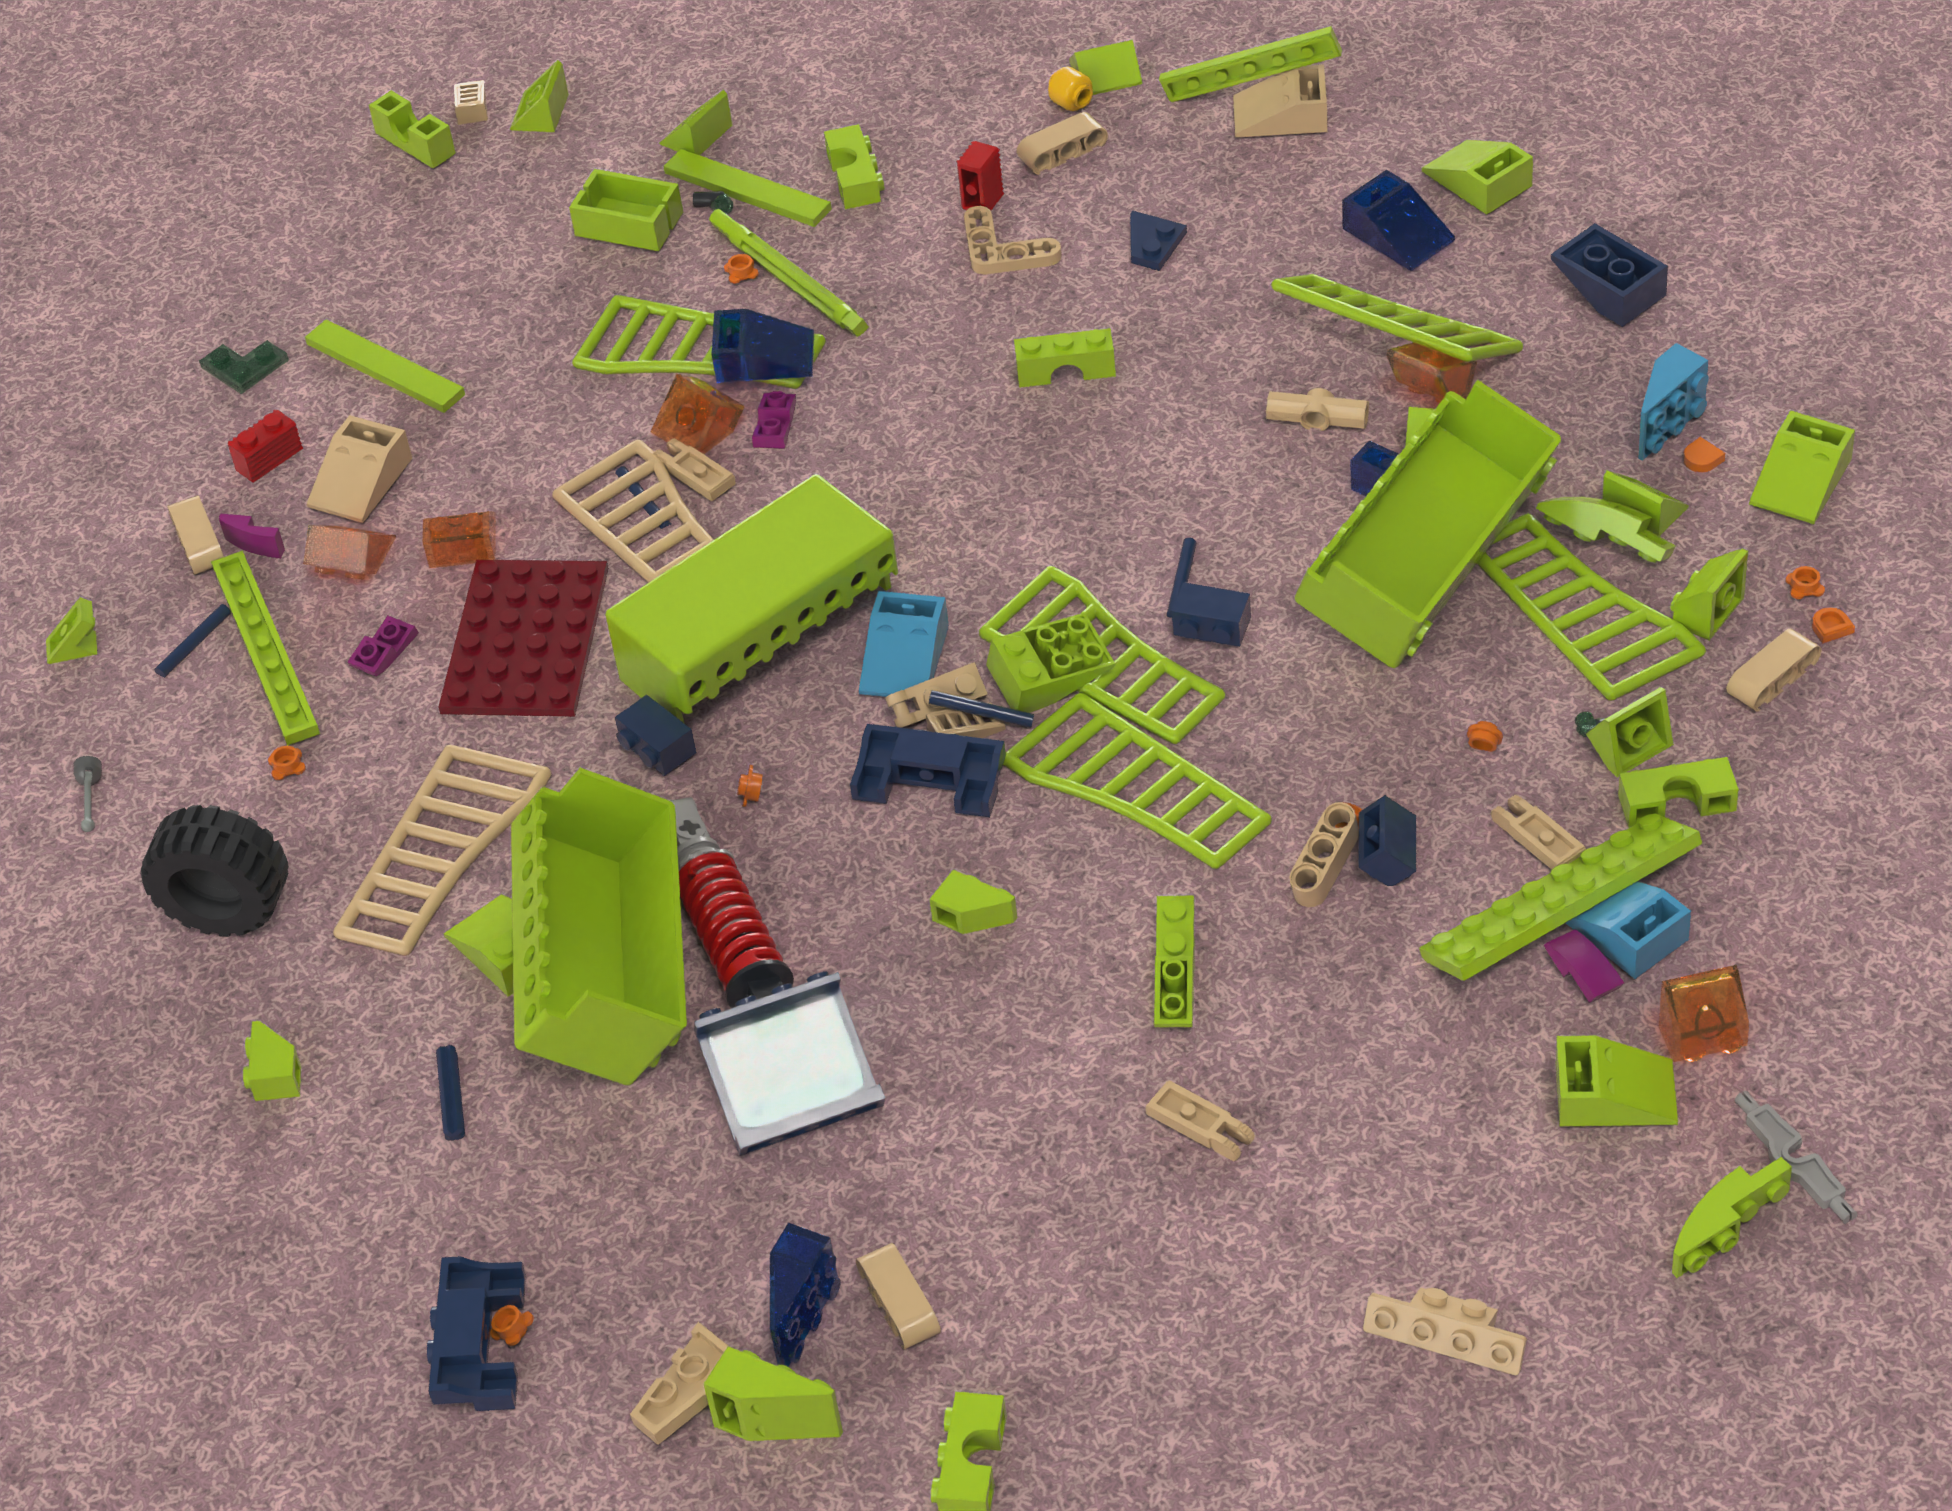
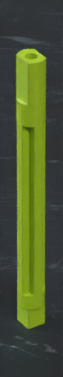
M720 209L712 212L709 221L716 229L727 236L732 244L749 255L754 261L841 328L848 329L857 337L869 328L864 319L857 314V311L747 227L737 223Z

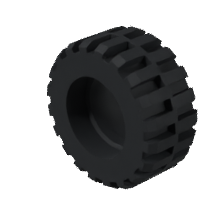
M192 805L187 810L184 807L166 816L160 822L159 827H157L141 866L142 883L147 895H151L153 904L157 908L161 907L164 909V914L172 920L176 918L181 921V925L189 929L191 927L200 929L201 933L209 935L213 932L225 937H229L231 933L240 936L262 927L265 922L269 921L274 912L289 874V866L279 841H274L273 834L267 828L262 829L259 827L258 822L250 817L246 819L239 815L240 812L231 809L229 811L221 810L220 806L213 805L207 808H202L201 805Z

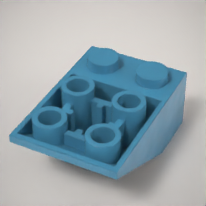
M1675 343L1658 357L1653 366L1641 409L1638 459L1642 461L1651 453H1658L1668 438L1672 435H1679L1684 429L1685 424L1693 417H1700L1707 406L1708 360L1678 343Z
M878 591L870 616L859 694L886 697L934 678L949 628L945 597Z
M1637 881L1567 921L1566 924L1573 930L1576 929L1583 934L1605 956L1636 979L1689 940L1691 910L1664 889Z

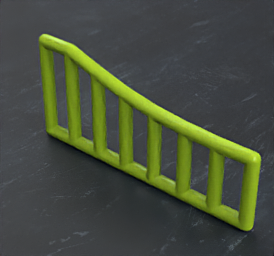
M1315 274L1274 279L1271 283L1272 289L1276 292L1465 362L1519 353L1523 349V343L1520 340L1498 332L1398 304ZM1426 325L1422 327L1412 328L1414 326ZM1458 334V335H1456V336H1450V337L1439 338V337H1441V336H1447V335ZM1486 343H1492V344H1490V345H1485V346H1479V347H1473V348H1466V347H1469V346H1475V345H1481V344H1486Z
M615 295L577 352L572 364L577 369L601 374H706L797 389L803 383L824 347L826 339L821 334ZM624 308L636 311L605 361L589 358L619 310ZM649 314L664 316L638 360L620 361ZM678 319L693 322L670 360H653ZM706 325L722 328L702 361H685ZM735 331L751 334L733 365L716 363ZM764 336L780 339L763 369L746 367ZM793 342L809 345L792 375L776 372Z
M1527 513L1509 521L1491 545L1524 529H1527L1535 539L1493 559L1485 552L1477 563L1601 694L1610 701L1628 694L1704 656L1706 653L1705 646L1682 623L1638 601L1596 574L1561 544L1532 514ZM1544 549H1548L1556 557L1514 579H1511L1502 570ZM1566 568H1569L1578 576V578L1533 600L1522 591ZM1589 587L1604 595L1552 621L1542 612V610ZM1617 604L1632 612L1573 642L1562 632ZM1646 621L1662 628L1594 663L1582 653ZM1675 638L1687 648L1614 685L1603 675Z
M1054 566L1046 567L979 629V636L991 643L993 638L1004 636L998 630L1053 581L1065 589L1021 630L1049 623L1073 599L1078 597L1087 607L1081 613L1085 612L1091 622L1097 618L1106 627L1099 635L1105 647L1110 645L1116 638L1129 647L1114 661V668L1076 691L1086 694L1101 705L1172 744H1178L1225 698L1223 689L1195 675L1143 642L1122 625L1080 580ZM1139 656L1153 664L1119 698L1105 691ZM1164 673L1179 681L1146 713L1132 706ZM1191 689L1206 696L1174 728L1159 721Z
M1084 693L1076 694L1006 751L1003 763L1004 766L1029 783L1098 804L1136 821L1183 848L1213 869H1218L1268 827L1272 821L1271 816L1267 812ZM1081 708L1094 716L1093 719L1033 768L1020 759ZM1106 725L1120 733L1068 778L1064 779L1048 774ZM1132 742L1146 750L1100 790L1083 785L1087 779ZM1158 759L1172 767L1171 770L1133 802L1129 803L1115 797L1117 793ZM1184 776L1199 785L1161 818L1145 811ZM1210 794L1225 802L1188 835L1174 827L1178 821ZM1237 811L1252 820L1216 852L1201 843Z

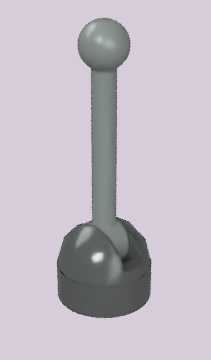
M82 756L74 761L73 774L76 781L84 785V820L81 822V829L85 832H91L95 828V823L91 819V786L96 784L101 778L102 763L96 757Z

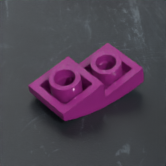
M782 391L763 394L758 406L759 420L752 435L753 448L785 449L795 411L796 394H785Z
M220 513L219 522L225 540L257 555L282 558L285 547L279 528L254 526L252 516Z
M387 615L373 638L364 636L347 663L349 666L377 677L387 670L419 632L414 625Z
M1576 929L1544 945L1562 976L1565 977L1571 974L1589 1003L1619 989L1624 984V981L1602 952Z

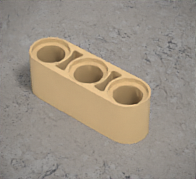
M1082 112L1025 137L1019 143L1016 153L1035 174L1039 175L1045 169L1050 170L1066 163L1067 159L1077 158L1093 151L1092 148L1100 145L1102 147L1108 139V133L1089 113Z
M199 495L168 505L167 508L171 520L184 547L193 574L196 575L213 569L211 561L224 556Z
M1792 628L1787 629L1734 672L1727 684V693L1758 712L1760 711L1759 706L1764 702L1767 704L1784 691L1781 688L1787 683L1790 685L1807 672L1804 669L1810 664L1814 666L1818 662L1822 652L1821 647Z
M1333 803L1324 810L1291 870L1289 879L1294 899L1302 906L1316 907L1324 902L1358 840L1359 828L1355 811L1347 803ZM1341 822L1348 823L1343 828L1334 827L1336 824ZM1322 853H1332L1327 858H1318ZM1305 883H1316L1311 888H1301V886Z
M893 1243L856 1259V1265L861 1278L868 1280L870 1285L868 1290L878 1307L883 1306L887 1315L884 1318L895 1337H901L904 1344L901 1346L903 1350L941 1333L939 1322L931 1305Z

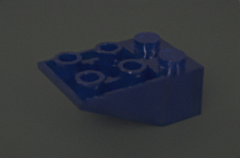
M1387 169L1342 199L1343 229L1410 271L1455 241L1453 233L1410 183Z
M749 309L714 311L711 355L716 382L813 377L814 330Z
M789 1222L770 1252V1333L777 1365H785L789 1367L791 1362L796 1363L799 1361L804 1350L806 1336L809 1331L814 1332L817 1330L822 1320L823 1307L828 1300L833 1301L836 1298L841 1285V1280L837 1274L836 1256L833 1253L831 1237Z

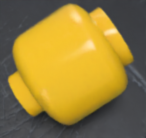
M1063 67L1050 77L1048 94L1054 103L1072 112L1087 106L1093 96L1092 81L1087 75L1075 68Z

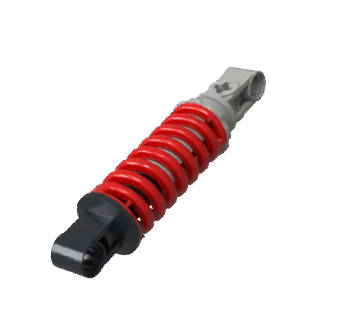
M692 797L670 800L675 805L680 899L687 914L690 916V921L696 929L700 941L703 943V948L709 956L714 970H716L718 979L723 984L728 1005L734 1008L736 1007L735 1003L743 998L756 996L758 1000L772 995L771 991L778 986L789 983L793 985V973L789 966L783 962L779 951L776 950V944L772 937L769 936V930L765 923L762 922V916L758 909H756V904L749 895L746 884L742 882V876L738 870L737 863L734 861L733 854L726 849H720L718 843L710 837ZM795 1004L751 1019L755 1034L759 1039L796 1033L799 1029V1016Z

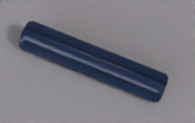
M449 1044L446 1047H438L436 1058L443 1133L446 1140L453 1141L455 1139H462L465 1136L458 1054L456 1048Z

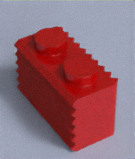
M973 141L968 146V149H965V152L962 153L963 156L959 157L960 160H956L962 209L968 210L971 207L984 206L991 211L1004 195L1003 183L1001 182L1003 180L1001 177L1002 169L1000 168L1001 159L998 153L1000 149L998 147Z
M274 410L273 413L265 415L263 420H258V423L253 424V427H248V430H244L237 437H233V441H228V447L235 470L254 483L302 450L303 447L300 441L301 438L298 436L297 424L281 411Z

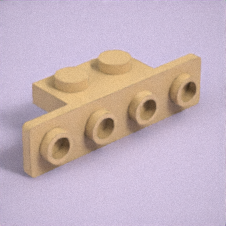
M1420 1288L1410 1303L1377 1293H1372L1368 1297L1363 1325L1365 1332L1508 1374L1518 1375L1521 1371L1527 1340L1523 1335L1494 1327L1498 1309L1487 1307L1480 1300H1463L1449 1296L1445 1291L1438 1288Z

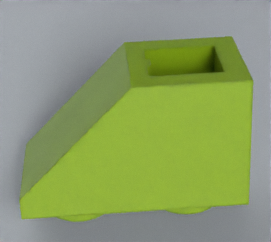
M956 870L951 871L929 899L932 921L962 934L1011 924L1018 918L1015 896L1005 889H997L981 882L972 875H965Z
M252 1021L251 1037H246L245 1050L249 1059V1066H244L243 1068L245 1088H251L255 1101L300 1097L302 1067L295 1046L262 1022Z

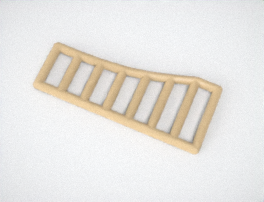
M637 439L556 488L552 496L562 507L649 583L714 539L697 522L683 502L665 464L652 454L654 451L642 440ZM637 454L646 461L579 503L570 496ZM655 472L659 482L598 520L589 513L629 488L633 483L639 482ZM664 494L670 502L669 505L617 537L608 530L643 508L648 502L654 501ZM676 515L683 523L682 526L637 554L628 547V545ZM691 535L700 543L657 571L647 564Z
M455 745L445 746L334 928L333 934L335 938L403 956L409 955L439 906L462 874L483 850L511 825L513 820L540 788L545 787L551 777V770L545 766ZM453 760H458L530 777L533 780L525 791L446 771ZM438 785H443L514 802V804L504 813L499 814L432 798L431 796ZM426 810L488 825V827L478 837H472L415 822L422 811ZM407 836H412L466 850L453 862L400 849ZM393 861L445 875L436 887L384 874ZM380 888L425 899L426 901L419 912L414 913L368 900L374 890ZM360 914L409 926L402 940L352 927Z

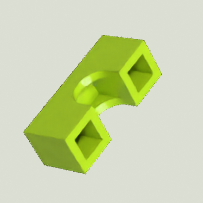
M389 91L369 104L375 133L434 169L456 154L450 126L431 114L418 121L413 113L411 102L394 91Z
M859 124L824 131L827 156L832 171H836L839 193L845 210L881 202L880 191L885 190L881 172L876 173L878 172V165L875 154H869L872 153L869 136H863Z
M1111 328L1014 339L1019 388L1051 384L1053 371L1063 365H1074L1080 368L1083 372L1084 380L1116 377Z
M1728 757L1619 773L1618 796L1629 828L1639 823L1642 817L1649 814L1657 813L1665 817L1666 802L1673 798H1685L1695 803L1701 817L1737 811L1739 789Z
M955 1391L953 1407H946L944 1416V1431L948 1432L947 1441L940 1442L938 1448L937 1462L938 1467H942L940 1478H933L931 1487V1502L937 1503L938 1511H991L995 1488L992 1466L973 1464L968 1459L971 1455L981 1450L1001 1451L1007 1418L1004 1395Z

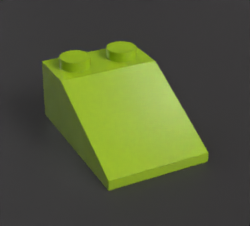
M501 894L443 934L509 997L513 994L512 899Z

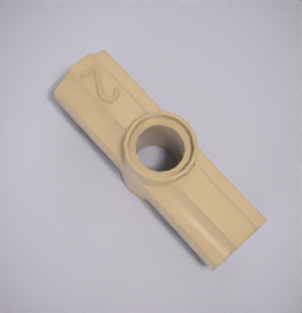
M1314 388L1307 395L1269 391L1266 419L1301 422L1305 429L1310 430V427L1320 428V431L1326 430L1329 425L1362 429L1367 426L1369 401L1334 398L1331 392L1322 388Z

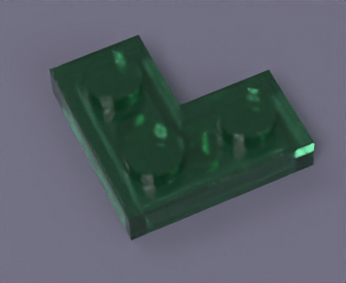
M266 340L243 357L222 344L199 360V363L203 370L242 394L288 362L289 358L285 351Z

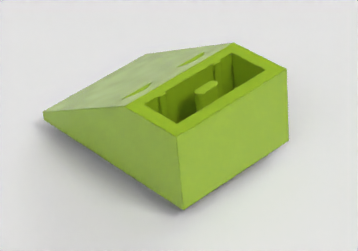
M1466 140L1422 167V172L1487 215L1532 187L1533 156L1511 142Z
M1790 410L1777 432L1750 498L1749 505L1815 524L1852 460L1855 429Z
M1084 612L991 639L986 666L1010 708L1031 713L1058 702L1114 668L1115 662Z
M1596 1035L1556 1037L1555 1066L1559 1127L1678 1125L1673 1059Z
M728 1346L704 1382L714 1427L747 1441L841 1437L843 1433L835 1390L830 1385L819 1379L810 1380L800 1376L785 1365L776 1366L761 1360L759 1356L751 1351H739Z

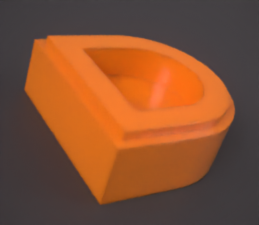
M1700 436L1685 448L1684 464L1692 471L1708 472L1725 461L1726 453Z
M1823 608L1818 610L1813 616L1812 628L1822 644L1855 632L1854 624L1840 609Z

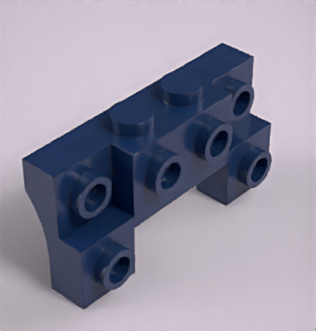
M866 724L858 762L850 783L852 799L887 804L893 783L956 791L954 796L955 813L990 818L998 794L997 781L1006 756L1004 741L919 729Z
M461 1256L441 1258L437 1306H432L430 1310V1323L432 1330H434V1339L427 1342L428 1363L431 1364L428 1392L433 1405L473 1403L475 1411L516 1408L518 1373L515 1363H488L492 1310H499L506 1305H514L518 1309L524 1308L526 1273L522 1262L488 1263L470 1260Z

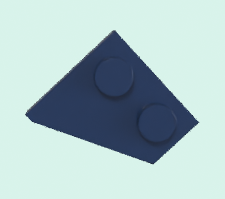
M1132 210L1130 213L1131 263L1160 271L1187 234V225Z

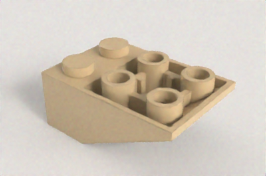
M1324 64L1307 65L1278 73L1233 95L1235 137L1328 132Z
M349 415L332 437L308 498L307 507L364 523L413 459L405 430Z

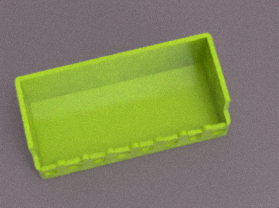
M1479 380L1474 383L1467 399L1453 391L1447 392L1444 399L1430 413L1425 423L1415 432L1406 447L1396 456L1387 471L1377 480L1368 495L1358 504L1349 519L1342 524L1330 543L1323 548L1311 567H1308L1295 594V601L1391 668L1398 667L1407 655L1411 658L1414 656L1423 643V638L1432 627L1433 620L1530 493L1537 494L1548 478V474L1558 461L1552 456L1561 442L1560 435Z
M818 474L812 475L606 611L605 616L619 679L639 697L642 698L647 694L684 723L682 712L684 714L693 713L692 706L705 697L714 699L719 694L720 687L733 678L737 681L742 680L746 676V670L760 660L765 663L769 662L775 650L787 642L790 644L797 643L800 639V633L814 624L822 626L827 620V615L840 606L844 609L849 608L853 603V598L867 588L870 591H874L878 586H881L886 591L890 589L889 573L898 574L892 530ZM863 572L861 580L856 585L851 586L855 575ZM836 589L835 597L825 604L827 595ZM810 607L807 617L798 622L800 613ZM783 625L780 635L771 640L773 631ZM756 643L754 652L744 658L747 648ZM725 662H729L727 670L722 675L717 676L719 667ZM701 680L700 688L695 693L689 695L692 685Z
M580 767L560 792L546 787L540 788L511 823L514 1045L518 1050L628 1086L633 1084L648 1067L654 1068L658 1064L663 1050L667 1046H675L680 1038L681 1031L687 1026L675 805L667 799Z

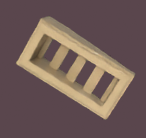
M484 80L455 84V112L458 125L488 120Z
M953 709L937 711L926 715L927 729L930 732L985 738L1006 730L1003 721L990 718L991 722L985 723L979 715ZM975 719L977 724L971 725L970 720Z

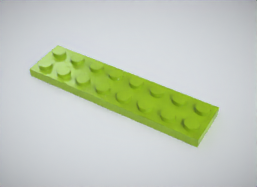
M1657 813L1646 815L1639 820V823L1626 830L1612 834L1609 840L1597 847L1584 850L1580 857L1571 863L1554 867L1548 875L1537 881L1526 883L1522 886L1521 890L1507 898L1496 900L1490 908L1483 912L1466 917L1460 925L1448 932L1435 935L1430 942L1419 947L1421 956L1427 963L1465 981L1703 844L1700 832Z

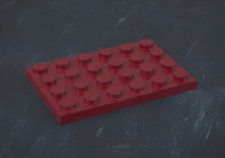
M476 559L438 706L440 714L575 717L608 574L607 561Z

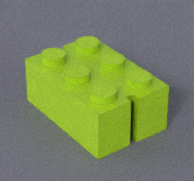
M599 169L592 171L583 185L584 190L579 191L569 207L575 236L660 251L670 235L669 229L673 230L683 214L679 185L677 183Z

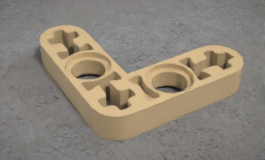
M975 206L969 208L964 213L971 267L978 274H994L1055 265L1061 260V245L1056 239L1040 238L997 244L990 209L984 206ZM976 219H981L982 226L976 227ZM978 239L989 240L985 243H975ZM987 253L988 261H982L981 254ZM1012 255H1022V256H1023V257L1020 258V259H1010V258H1009V257L1012 256Z

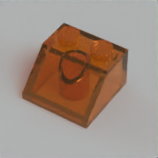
M1414 342L1387 350L1386 356L1396 381L1407 385L1409 391L1436 397L1435 401L1438 403L1444 399L1449 391H1453L1467 399L1471 391L1477 361L1465 362Z
M676 373L650 432L666 442L675 438L686 446H692L702 454H705L733 433L745 406L701 379Z
M487 511L423 519L422 542L429 569L473 564L476 562V559L495 560V512Z
M308 524L303 564L315 566L314 572L334 575L336 569L345 571V577L365 580V574H376L396 539V535L337 525Z
M1737 965L1662 981L1659 1029L1673 1062L1681 1060L1697 1061L1708 1054L1721 1051L1733 1053L1741 1047L1747 1046L1749 1019Z

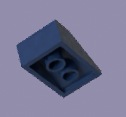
M1596 223L1551 254V260L1594 309L1621 327L1632 321L1667 294L1668 265Z

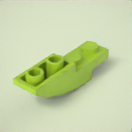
M1560 497L1539 502L1536 507L1537 510L1544 513V519L1558 526L1564 524L1574 530L1573 534L1581 540L1587 542L1596 541L1604 538L1608 533V538L1621 546H1627L1628 544L1639 550L1638 555L1653 563L1668 559L1676 545L1647 530L1653 517L1620 503L1589 497Z
M1194 895L1157 896L1154 1027H1193L1195 967Z
M1780 1157L1752 1176L1739 1166L1721 1179L1700 1200L1687 1218L1674 1249L1672 1274L1678 1278L1688 1271L1695 1273L1715 1253L1730 1251L1739 1240L1741 1222L1744 1223L1751 1220L1757 1214L1759 1208L1769 1201L1776 1203L1787 1195L1790 1189L1792 1166Z

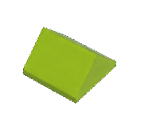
M1133 40L1074 52L1069 58L1071 67L1087 75L1092 81L1093 95L1142 84Z
M559 60L524 91L510 130L555 132L569 95L563 64Z
M724 89L697 108L659 144L677 152L683 149L701 155L733 126L728 95Z
M1606 470L1603 476L1602 499L1620 503L1653 517L1647 530L1658 536L1689 507V505L1633 477Z
M1659 687L1614 713L1586 734L1606 767L1617 778L1619 773L1630 771L1674 745L1666 690Z

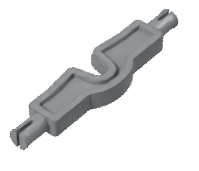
M1743 1091V1095L1739 1093L1735 1098V1103L1747 1114L1746 1124L1768 1148L1771 1163L1782 1157L1792 1166L1791 1181L1799 1183L1822 1209L1830 1207L1844 1224L1848 1223L1849 1219H1855L1858 1213L1845 1201V1187L1832 1174L1818 1154L1813 1153L1800 1158L1790 1156L1791 1153L1801 1147V1135L1783 1120L1769 1104L1760 1106L1748 1091Z

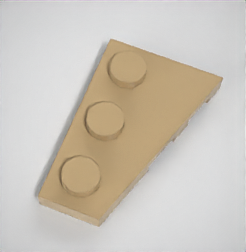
M699 1322L692 1329V1338L684 1349L678 1348L671 1358L673 1364L664 1377L656 1378L630 1413L633 1424L657 1445L708 1406L704 1382L728 1345Z

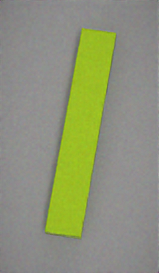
M1332 26L1160 73L1159 81L1169 101L1175 102L1340 57L1342 55V48Z
M680 149L663 166L664 172L667 175L712 191H723L726 196L812 227H816L832 210L830 201Z
M327 319L305 336L307 345L442 413H445L465 396L464 387Z

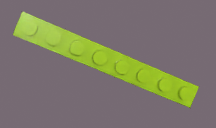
M243 551L211 561L215 575L287 746L319 735L320 731Z

